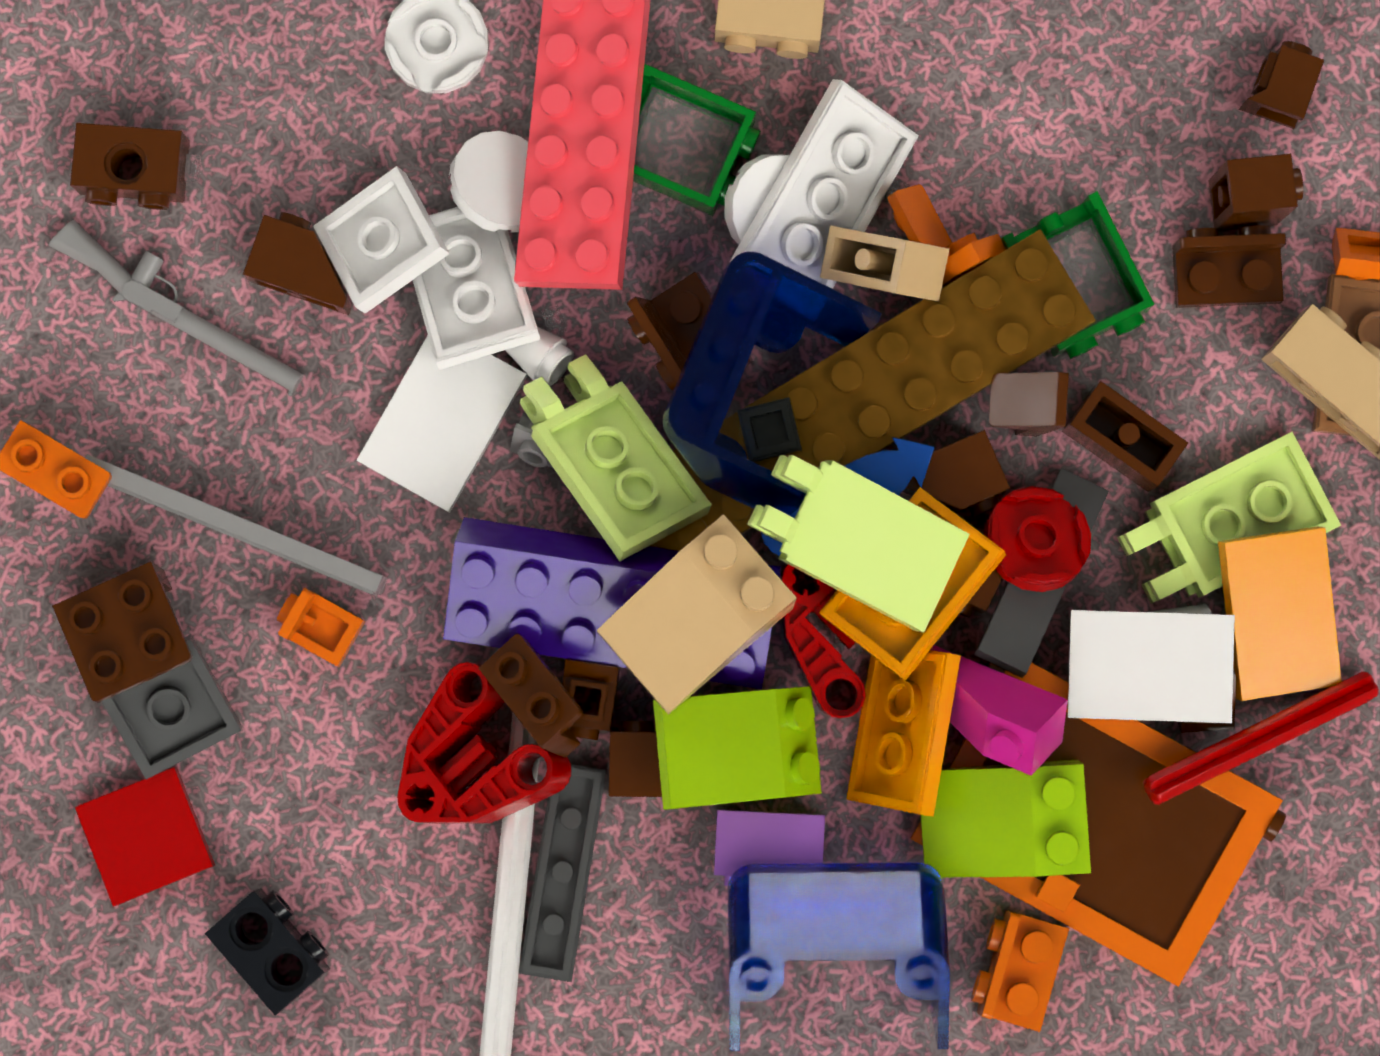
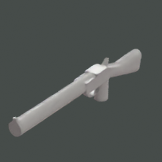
M75 220L67 223L49 242V247L100 273L119 292L112 299L114 302L129 301L289 390V396H292L299 386L304 374L177 304L179 296L176 287L171 282L157 275L164 263L159 257L145 251L131 275ZM154 278L163 281L173 288L175 294L173 301L149 288Z

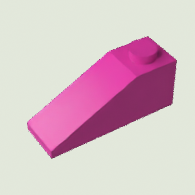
M935 645L930 649L931 651L955 654ZM961 656L950 723L983 756L1032 776L1063 742L1068 699Z

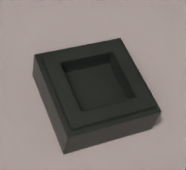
M789 397L737 410L750 463L802 451Z

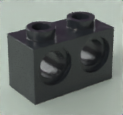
M260 888L251 892L211 927L205 935L271 1012L277 1015L330 970V967L323 961L329 953L310 931L301 935L288 919L294 915V912L276 891L272 890L267 895ZM249 912L262 915L267 922L268 932L261 942L251 941L243 933L242 922ZM290 953L301 960L303 974L298 982H287L279 976L277 962L282 954Z

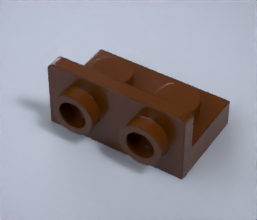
M1264 225L1242 227L1238 229L1239 235L1218 236L1217 228L1187 230L1186 237L1179 238L1172 246L1176 308L1282 303L1284 298L1281 248L1286 245V234H1271L1270 226Z
M515 634L478 669L540 748L566 758L581 744L569 728L582 716L583 711L526 638Z

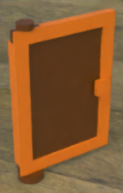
M990 662L986 664L987 667L1068 699V681L1033 662L1023 678ZM1067 702L1063 742L1045 762L1079 760L1084 764L1091 873L1040 877L980 878L1179 987L1262 837L1271 842L1279 833L1286 818V814L1278 810L1283 800L1229 770L1160 805H1155L1150 801L1145 792L1143 781L1148 776L1197 752L1139 720L1068 718ZM965 738L949 768L1002 765V763L983 756ZM920 819L910 838L923 846Z

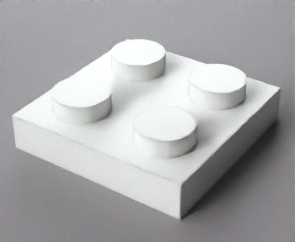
M397 166L313 226L354 306L365 314L450 254L407 174Z

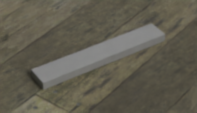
M88 454L85 457L111 473L112 479L107 485L108 487L377 597L382 594L388 578Z

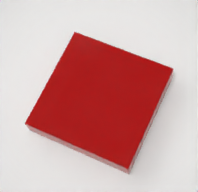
M177 767L170 768L148 779L140 780L75 807L113 907L216 866Z

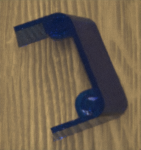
M744 252L737 255L722 273L664 412L663 427L666 435L700 481L709 488L755 509L756 505L763 507L770 505L787 515H791L801 506L806 493L773 477L771 470L748 460L745 450L737 441L719 432L753 347L756 345L773 353L788 351L800 340L805 327L847 346L868 333L879 322L882 313L761 253Z
M924 863L750 864L739 868L732 874L727 887L729 1051H740V1002H760L775 996L780 991L784 982V961L894 960L895 981L903 994L916 1000H930L937 1049H949L950 965L946 900L943 881L936 869Z

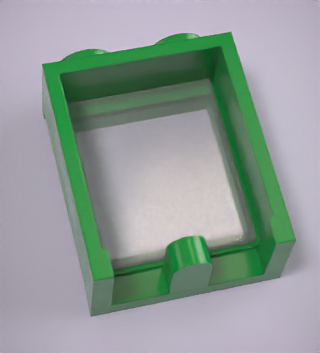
M644 64L633 181L714 216L718 204L725 206V195L729 184L733 185L736 176H733L732 173L739 157L749 160L761 131L753 128L756 111Z
M1098 191L1088 195L1082 204L1062 214L1055 212L1044 217L1031 229L1016 236L1013 233H1009L1002 237V241L1006 249L1041 229L1096 319L1095 323L1051 348L1053 357L1066 351L1070 359L1076 358L1098 346L1095 339L1096 336L1114 329L1118 337L1146 323L1142 314L1146 313L1155 304Z

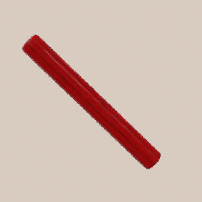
M1362 671L1148 776L1143 781L1144 790L1153 804L1160 805L1371 701L1379 694L1378 686L1371 674Z

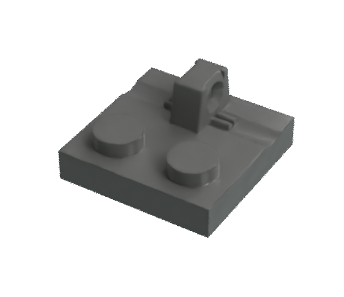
M191 634L185 637L193 655V659L190 662L102 701L145 779L242 730L238 717Z

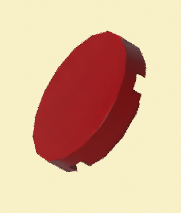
M1036 486L1013 490L995 505L984 525V536L1002 548L1006 553V556L995 568L999 575L1022 590L1046 592L1062 588L1080 573L1091 552V531L1084 513L1076 504L1073 507L1068 501L1063 499V494L1054 489Z

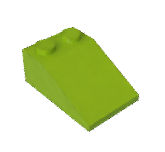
M811 686L690 696L669 715L656 700H653L663 810L822 793Z
M1079 760L1044 762L1032 776L1004 764L942 768L934 817L921 815L925 878L1040 877L1091 873L1084 764Z

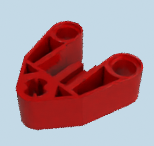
M787 565L782 572L781 580L796 596V601L793 609L783 617L784 638L807 685L811 686L812 695L820 710L827 716L836 719L851 717L859 712L864 705L866 696L864 684L841 659L842 655L805 618L813 612L849 650L855 642L819 613L836 590L815 579L813 583L818 589L817 592L808 595V591L805 589L802 595L797 593L792 587L796 581V577L792 572L796 568ZM834 680H845L854 689V702L846 710L834 709L826 700V688Z
M470 662L459 663L450 669L407 740L397 798L402 814L411 821L431 824L493 823L560 792L569 783L572 771L568 757L564 758L542 749L537 744H527L514 750L498 766H493L466 791L465 789L499 759L495 754L497 752L496 749L479 734L446 764L444 763L482 728L481 725L499 710L504 703V700L478 669L481 666L479 664ZM479 675L482 680V692L475 701H472L469 695L470 683ZM542 756L547 764V772L543 780L537 783L533 777L532 768L535 761ZM433 790L434 797H426L427 792ZM426 801L434 802L431 809H428L426 806Z

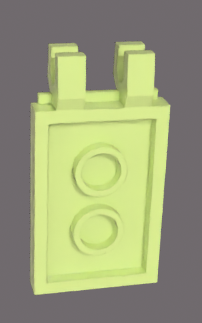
M586 354L568 363L567 369L570 374L564 378V383L577 403L564 409L560 399L543 377L524 385L523 392L526 396L521 398L520 405L534 424L531 427L533 430L532 439L620 562L708 514L712 504L625 384L621 381L613 386H608L604 376Z
M1290 432L1151 502L1152 508L1145 511L1150 521L1117 537L1126 556L1159 540L1162 543L1174 568L1142 584L1150 603H1154L1185 588L1188 596L1196 593L1199 598L1222 587L1218 541L1317 526L1325 527L1326 533L1341 526L1296 437L1293 432Z
M780 455L771 475L806 493L795 519L770 505H765V507L756 505L747 525L783 543L779 550L781 552L779 560L914 631L925 632L970 534L833 460L822 461L819 468L794 455H789V457Z

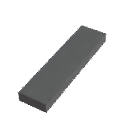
M1063 468L1057 473L1050 488L1063 494V499L1068 501L1073 507L1075 504L1084 513L1091 531L1109 491ZM1007 581L974 655L1023 678L1027 674L1066 585L1055 590L1036 592L1022 590Z
M571 764L572 773L569 783L563 790L547 799L519 974L572 982L607 771Z

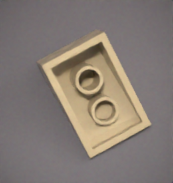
M723 514L680 550L599 627L597 633L669 715L788 614L794 607L796 596Z

